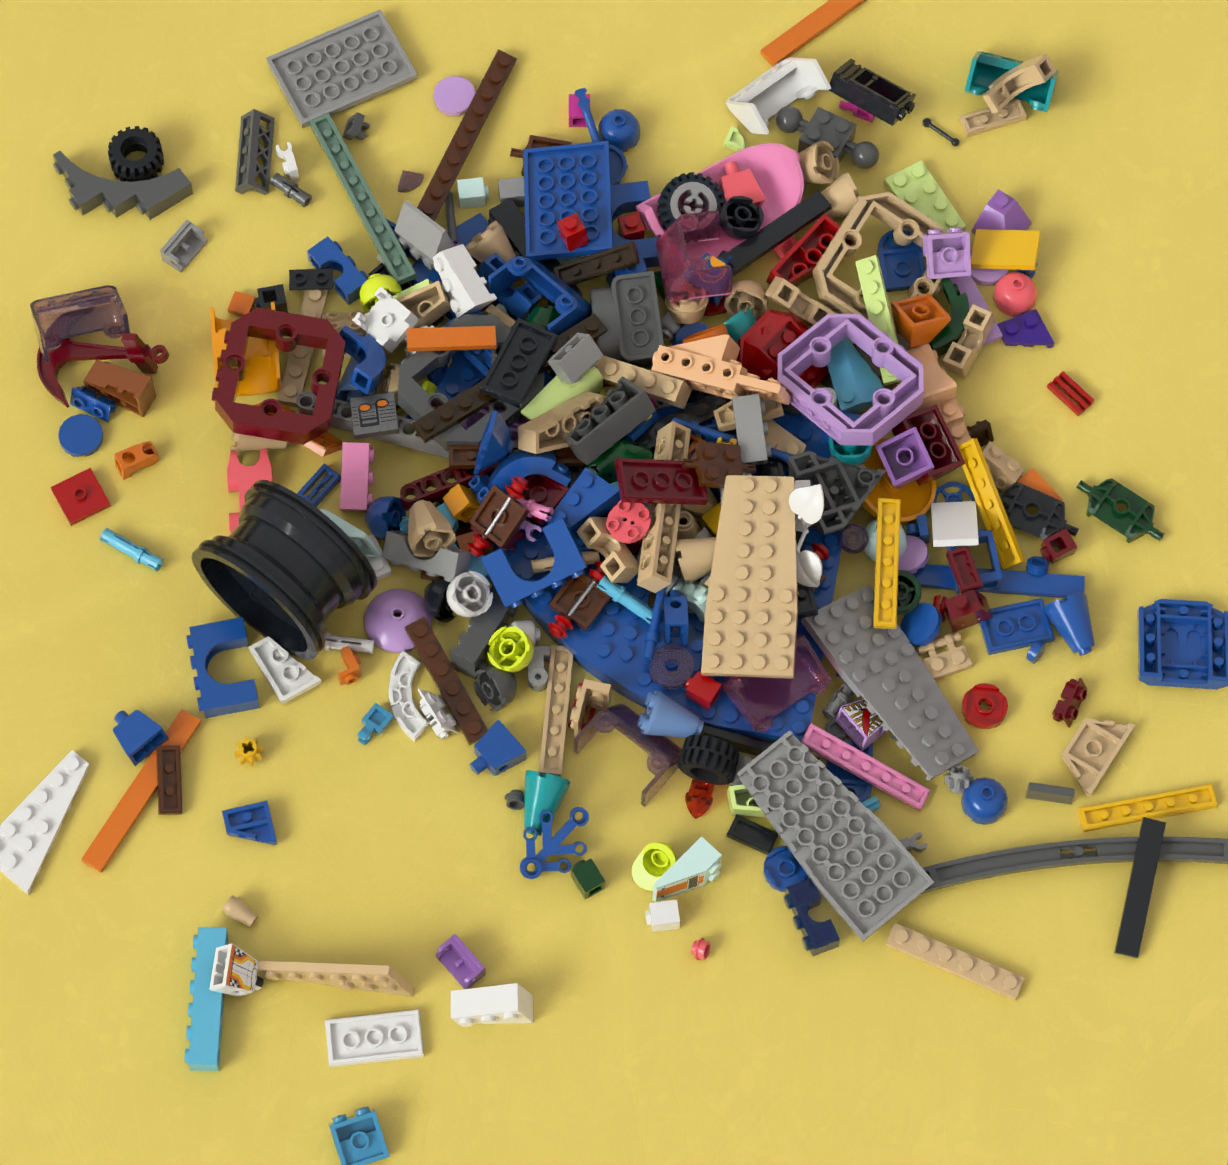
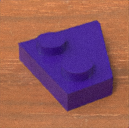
M1036 309L997 324L1003 335L1002 340L1005 346L1022 345L1024 347H1033L1034 345H1046L1047 348L1054 347V341Z

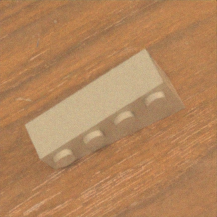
M436 281L396 299L420 319L413 328H420L423 325L430 326L451 310L450 299L440 281ZM400 342L392 353L382 346L386 358L405 345L406 342Z
M584 391L519 426L518 449L538 454L569 447L565 438L583 418L591 416V410L596 404L601 405L604 402V395Z

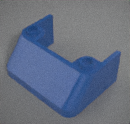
M517 256L488 276L487 290L490 294L494 293L495 296L522 277L550 300L561 315L547 325V330L557 335L591 316L590 303L540 262Z

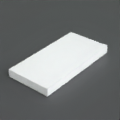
M419 1009L325 1020L329 1068L424 1057Z

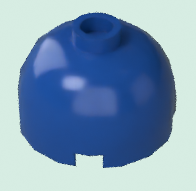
M615 109L602 117L598 126V134L601 141H609L610 145L623 150L624 153L627 152V149L634 148L640 139V125L637 118L631 112L624 109Z
M394 496L380 497L370 505L365 514V521L374 536L385 540L387 531L400 530L399 524L402 521V517H406V510L401 506L400 498Z
M982 777L970 782V786L963 792L961 805L965 815L967 814L973 822L982 825L993 824L1006 812L1008 797L1001 783L992 778Z

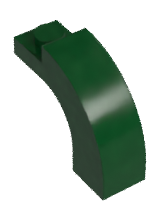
M950 278L944 279L941 282L942 289L951 307L949 315L951 320L929 343L931 349H934L938 356L947 353L952 342L957 343L964 331L963 322L970 310L967 294H960L957 284H952Z

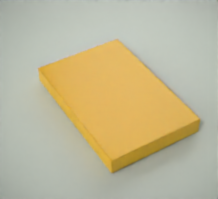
M976 229L971 255V269L1035 270L1041 232L1033 230Z

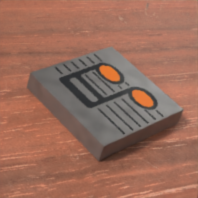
M394 392L350 398L355 439L399 433Z

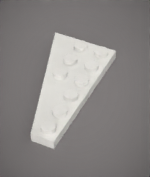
M73 750L0 825V872L27 895H29L32 889L31 886L41 870V865L46 855L49 854L61 829L66 813L69 812L72 806L71 803L75 794L79 791L90 768L89 763Z

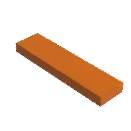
M495 326L406 328L407 352L496 349L497 346Z

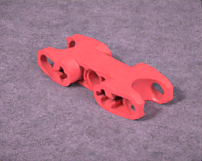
M267 448L261 449L259 461L253 466H243L238 460L237 451H230L227 467L228 492H239L241 512V508L245 504V493L256 481L267 480L273 482L272 466L269 461ZM240 512L229 513L230 533L239 525Z

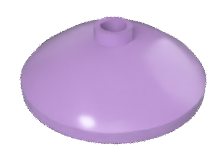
M391 589L379 594L370 602L365 612L364 624L369 639L374 640V644L387 652L401 653L403 650L408 652L415 649L405 631V626L425 617L430 627H432V616L427 612L424 606V599L420 595L406 589ZM396 612H399V613L402 614L400 617H395V616H394V614H395Z

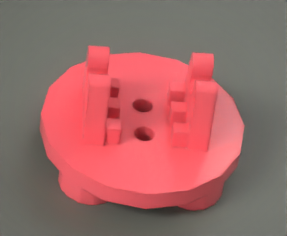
M620 500L609 512L606 527L611 536L618 542L626 544L635 543L644 538L649 532L652 524L651 514L642 503L621 502Z

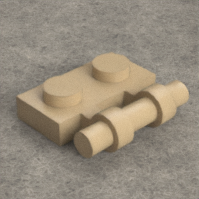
M959 632L953 634L946 633L941 638L933 640L925 646H916L919 655L927 653L928 658L922 659L935 681L972 668L973 664L965 646L955 648L954 643L961 640ZM943 646L946 647L947 651L936 654L935 649Z

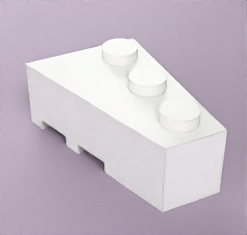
M464 244L440 251L432 257L434 267L441 277L442 287L450 299L451 309L455 312L457 318L462 317L464 314L480 311L497 299L495 294H490L485 287L487 283L485 278H480L474 268L477 265Z

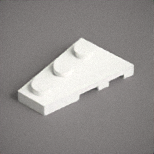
M269 636L249 646V651L282 705L322 683L319 677L314 676L302 663L297 662Z

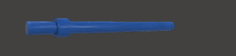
M677 417L672 419V421L691 429L690 434L693 435L698 433L716 440L721 437L722 441L729 443L731 438L737 439L736 436L702 426L700 422L694 420L689 422ZM771 448V457L787 462V458L793 456V454Z
M667 586L656 593L650 628L645 636L646 647L643 659L647 661H652L655 645L659 641L660 634L658 629Z

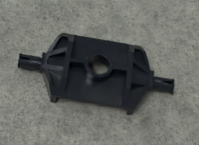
M1019 482L1014 483L1004 493L1001 492L999 494L1011 526L1042 540L1066 528L1070 535L1076 537L1079 528L1066 524L1065 503ZM1028 506H1035L1038 509V513L1029 515L1026 512V508Z

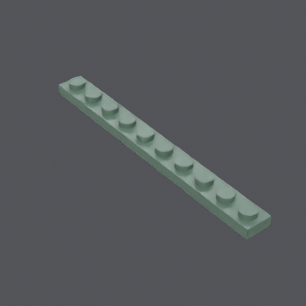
M328 113L309 121L316 138L390 275L400 285L416 279L413 267L330 114Z

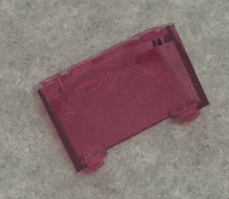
M797 635L794 678L728 676L720 684H722L723 691L752 728L762 733L773 726L772 722L776 715L808 693L815 692L816 695L821 694L828 689L827 685L832 682V679L806 636Z

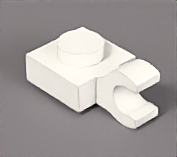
M287 142L288 149L286 151L280 150L279 145H276L277 156L285 160V162H282L284 174H289L291 182L299 180L298 168L291 143Z

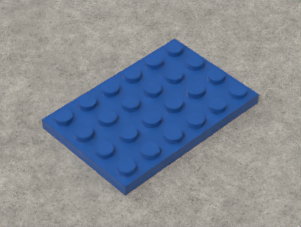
M609 141L523 149L526 258L538 261L589 256L613 248ZM577 213L586 228L589 243L569 252L560 237L557 221Z

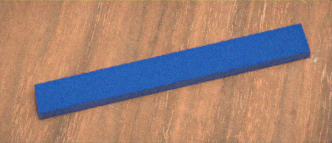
M926 564L923 568L918 569L917 573L913 574L919 581L921 588L955 590L950 566ZM977 568L979 574L993 572L992 569ZM1001 570L1003 577L1001 588L978 592L1066 598L1070 594L1084 591L1085 576L1050 573L1037 576L1024 571Z

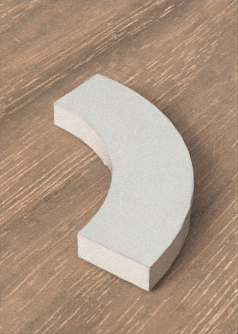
M403 650L391 671L389 701L398 725L409 738L416 742L429 726V722L420 715L412 699V684L417 671L421 667V662Z

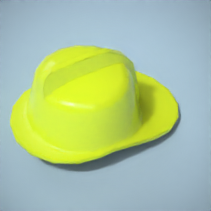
M649 843L639 854L632 866V877L639 887L653 891V884L676 862V854L672 849L673 845L671 843Z

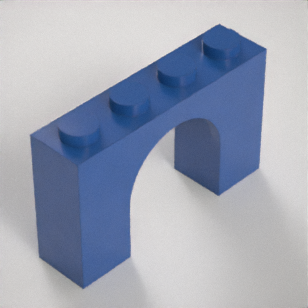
M648 181L611 185L612 223L618 216L624 213L636 212L638 204L650 199ZM613 230V248L634 241L638 253H641L647 268L660 266L657 237L629 240L620 237Z
M564 517L542 528L554 553L553 568L542 579L529 580L521 577L514 570L504 548H500L481 558L505 607L511 605L513 609L524 603L523 598L531 595L533 599L545 593L543 588L550 585L552 588H556L565 583L564 578L571 575L574 579L585 573L584 568L588 567Z
M243 617L189 627L190 635L186 636L188 648H193L194 656H190L192 670L197 669L198 675L193 677L195 689L201 692V697L197 698L199 711H204L205 718L259 709L254 679L224 684L215 681L207 673L209 662L216 654L225 650L248 646Z

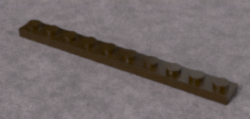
M593 314L558 335V339L538 375L551 368L547 361L577 333L589 334L596 341L608 329ZM481 381L412 423V427L423 442L427 443L498 399L479 391L483 382Z

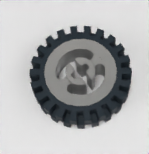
M689 172L687 175L683 173L679 177L673 178L662 190L657 202L659 203L657 212H660L658 218L659 221H663V228H668V233L671 236L674 234L676 239L681 240L683 238L685 242H690L691 240L697 242L700 239H706L719 228L720 211L726 199L722 197L724 194L722 189L719 190L717 188L718 184L711 182L712 178L709 176L704 178L701 173L694 175V172ZM687 194L689 197L681 204L683 207L679 212L678 199L680 196ZM704 202L706 208L705 216L701 220H695V217L702 211L701 206ZM690 203L693 204L694 211H691V207L688 206Z

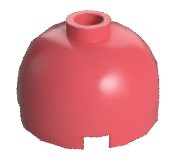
M1011 272L1002 276L996 283L993 293V300H995L999 311L1014 317L1031 311L1037 297V289L1033 280L1020 272Z

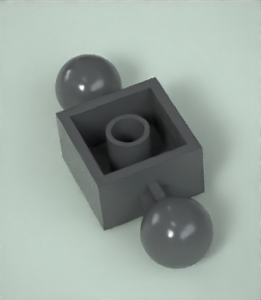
M793 106L781 108L776 115L777 127L782 132L794 133L798 130L803 133L799 139L798 153L816 142L826 141L834 148L835 151H832L834 158L838 157L839 164L845 153L852 156L853 162L859 168L868 169L878 162L879 151L873 143L863 141L856 144L852 142L855 138L857 124L818 107L810 122L804 120L799 109Z

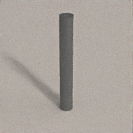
M449 192L445 200L448 235L455 245L458 244L453 193Z

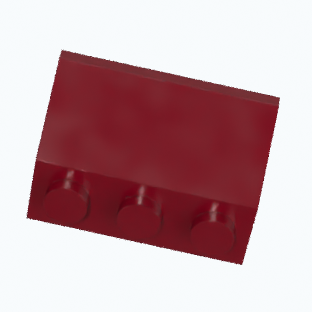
M937 404L911 413L892 429L894 436H897L916 427L935 466L916 480L918 486L937 480L965 464Z

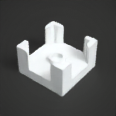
M380 286L374 293V296L379 299L366 316L358 312L352 320L392 353L405 338L406 328H413L420 319Z

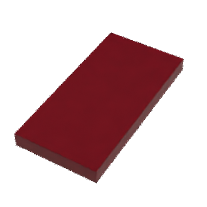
M617 458L615 461L621 502L706 505L708 497L706 487H699L698 475L695 469L683 468L682 461Z

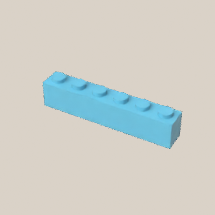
M198 927V935H194L193 949H197L196 957H192L191 965L192 972H195V980L190 981V994H193V1003L188 1005V1017H192L191 1026H187L186 1039L190 1040V1047L185 1049V1063H188L190 1071H219L224 993L211 991L209 988L216 948L228 945L229 935L227 928Z

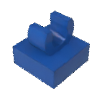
M917 515V524L907 525V536H919V539L928 544L929 532L926 515Z

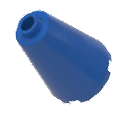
M1084 591L1070 594L1066 598L1055 600L1043 607L1045 614L1074 654L1079 653V656L1092 652L1091 647L1095 646L1087 595Z

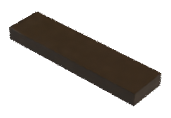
M632 241L553 268L555 275L570 287L640 264L636 243Z

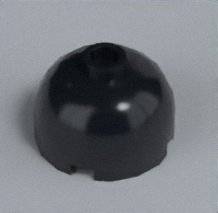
M731 197L729 201L724 203L720 211L719 222L722 230L733 239L746 240L758 232L763 223L764 214L762 208L759 205L757 207L753 204V200L748 197Z
M439 577L426 586L424 606L427 612L442 623H448L456 617L452 615L454 611L447 603L446 593L450 582L445 581L444 577Z

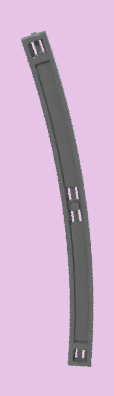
M1163 836L1158 862L1228 864V839ZM1138 837L1085 839L1031 845L964 857L923 867L925 872L934 881V884L923 893L976 880L1026 871L1086 864L1133 862ZM1096 848V851L1084 852V849ZM1073 850V853L1060 854V851Z

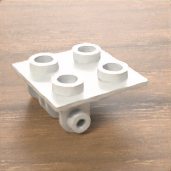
M419 688L418 691L423 698L419 701L421 704L420 709L426 716V719L430 721V726H433L432 728L436 736L444 740L449 736L448 732L458 733L455 727L457 724L456 720L450 713L446 712L444 708L446 704L441 696Z

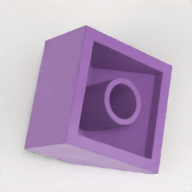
M916 427L875 446L893 486L897 489L919 479L935 467Z

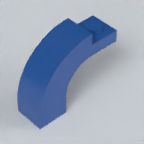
M344 326L339 334L346 342L345 352L359 362L355 366L350 384L368 395L380 383L386 364L385 352L382 346L370 334L362 337L349 327Z
M520 450L510 454L497 465L490 476V486H499L508 494L505 485L513 483L510 478L511 476L516 478L519 475L524 478L532 474H541L567 487L571 481V471L562 463L556 464V454L547 451L534 454Z

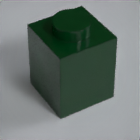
M592 859L587 861L581 860L571 869V877L585 900L605 889V880Z

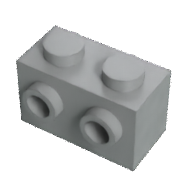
M577 333L547 362L561 382L573 384L578 382L588 369L594 367L598 362L597 360L603 354L589 334Z

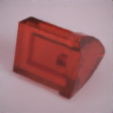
M692 779L689 792L685 795V801L690 814L697 819L705 814L713 803L714 784Z

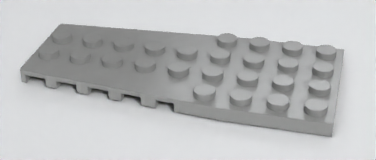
M869 584L818 609V615L802 618L801 623L841 678L858 698L860 696L864 698L868 703L866 708L872 715L875 713L883 721L881 726L886 732L890 730L898 739L896 742L898 747L907 750L912 756V764L915 767L919 765L926 773L927 777L925 779L927 781L947 772L951 767L967 761L979 752L899 625L896 623V629L873 628L875 592Z
M788 731L738 771L737 777L816 888L859 939L864 942L933 885L934 881L891 830L869 808H866L859 801V798L853 792H850L842 784V781L837 776H834L825 767L826 765L821 760H818L809 751V748L793 735L792 731Z

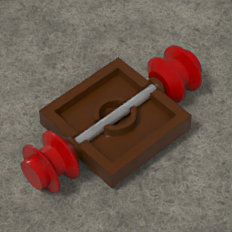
M519 475L516 478L510 477L513 483L505 485L508 494L499 486L493 485L469 521L482 532V534H473L474 542L467 543L470 547L468 551L474 556H486L485 548L492 547L489 539L501 548H506L530 512L516 501V498H524L522 493L524 489L530 490L529 482Z
M596 561L594 563L596 569L589 570L591 579L583 574L574 579L570 576L550 602L549 608L560 614L554 616L555 623L550 622L548 624L549 631L554 637L558 639L561 637L567 638L566 630H573L572 622L587 631L612 597L596 587L604 575L607 577L600 567L604 561Z

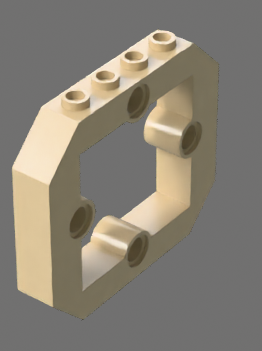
M890 192L862 196L856 201L812 271L819 301L839 314H860L865 319H868L866 306L860 301V297H863L862 289L857 292L832 274L843 256L853 255L861 246L862 237L859 231L870 214L894 229L893 238L901 246H907L914 242L923 248L922 234H928L929 229H941V233L947 232L945 228ZM903 229L908 230L910 236L905 235ZM845 239L850 240L853 246L847 245ZM926 268L923 275L909 287L908 298L924 295L919 292L918 287H922L925 290V294L937 295L942 288L940 283L942 278L927 279ZM892 315L895 331L898 333L894 315Z

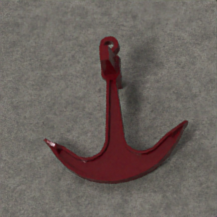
M99 296L83 299L79 304L60 315L46 331L38 349L37 370L41 382L47 391L67 408L70 406L65 392L58 382L57 375L62 366L68 362L128 359L131 363H135L142 373L156 374L157 364H162L169 358V352L165 346L156 345L151 349L148 344H145L134 333H123L121 341L124 347L70 340V330L78 321L93 311L100 301Z

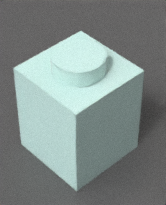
M483 177L457 180L460 209L486 206L485 198H489L488 185L483 183Z

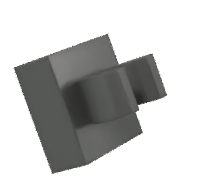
M357 112L348 119L343 134L345 139L350 141L356 137L359 140H363L367 137L361 129L366 131L370 128V125L363 122L365 117L363 114Z

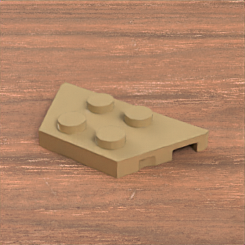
M1085 718L1062 753L1061 758L1088 797L1092 795L1135 727L1134 724H1114V721L1105 720L1101 722L1096 719Z

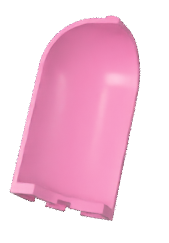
M767 143L751 146L737 151L698 172L703 174L704 178H707V176L712 178L711 182L713 184L715 182L718 184L720 178L727 175L724 165L729 162L736 161L739 172L750 169L766 199L760 206L764 219L758 231L799 204L803 196L804 177L799 164L801 161L800 156L796 150H792L782 144ZM660 193L636 206L646 230L651 229L654 236L657 237L659 252L662 256L667 255L672 261L670 266L681 277L705 253H709L717 258L723 250L729 252L745 241L729 237L722 230L721 225L712 235L704 240L685 242L683 238L681 240L676 239V235L673 234L671 236L668 233V228H663V221H659L658 216L660 212H657V207L659 206L657 202L661 196ZM687 194L680 196L678 199L679 212L683 207L681 204L689 197ZM704 202L701 206L702 211L695 218L705 216L706 208ZM690 203L688 206L691 207V211H694L695 208H693V204Z

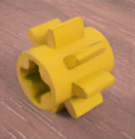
M245 736L244 741L236 743L239 750L234 753L236 758L241 757V765L246 762L253 766L256 760H262L259 752L263 751V746H256L258 743L257 738L250 740Z

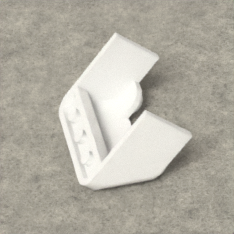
M789 57L777 63L728 98L725 103L735 117L751 133L767 135L770 133L767 127L770 123L768 119L778 113L781 108L789 105L797 98L810 99L816 95L818 89L829 90L831 86L816 59Z

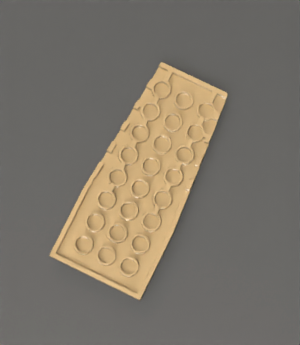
M726 476L705 609L701 674L704 676L794 678L798 620L797 543L795 513L789 505L790 494L795 490L794 477Z

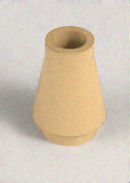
M233 895L222 909L226 913L225 916L248 927H251L258 917L240 897L236 898Z

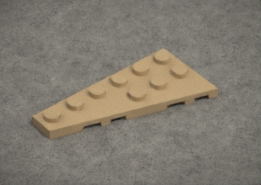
M259 961L258 970L269 980L285 979L336 986L342 990L358 989L410 997L414 995L415 988L388 965Z

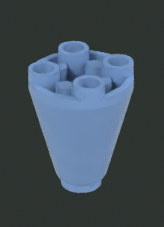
M656 690L654 693H648L645 705H647L645 714L641 713L637 723L642 734L677 738L701 734L704 721L699 720L697 715L661 691Z

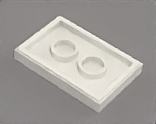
M976 501L931 503L933 547L979 545Z

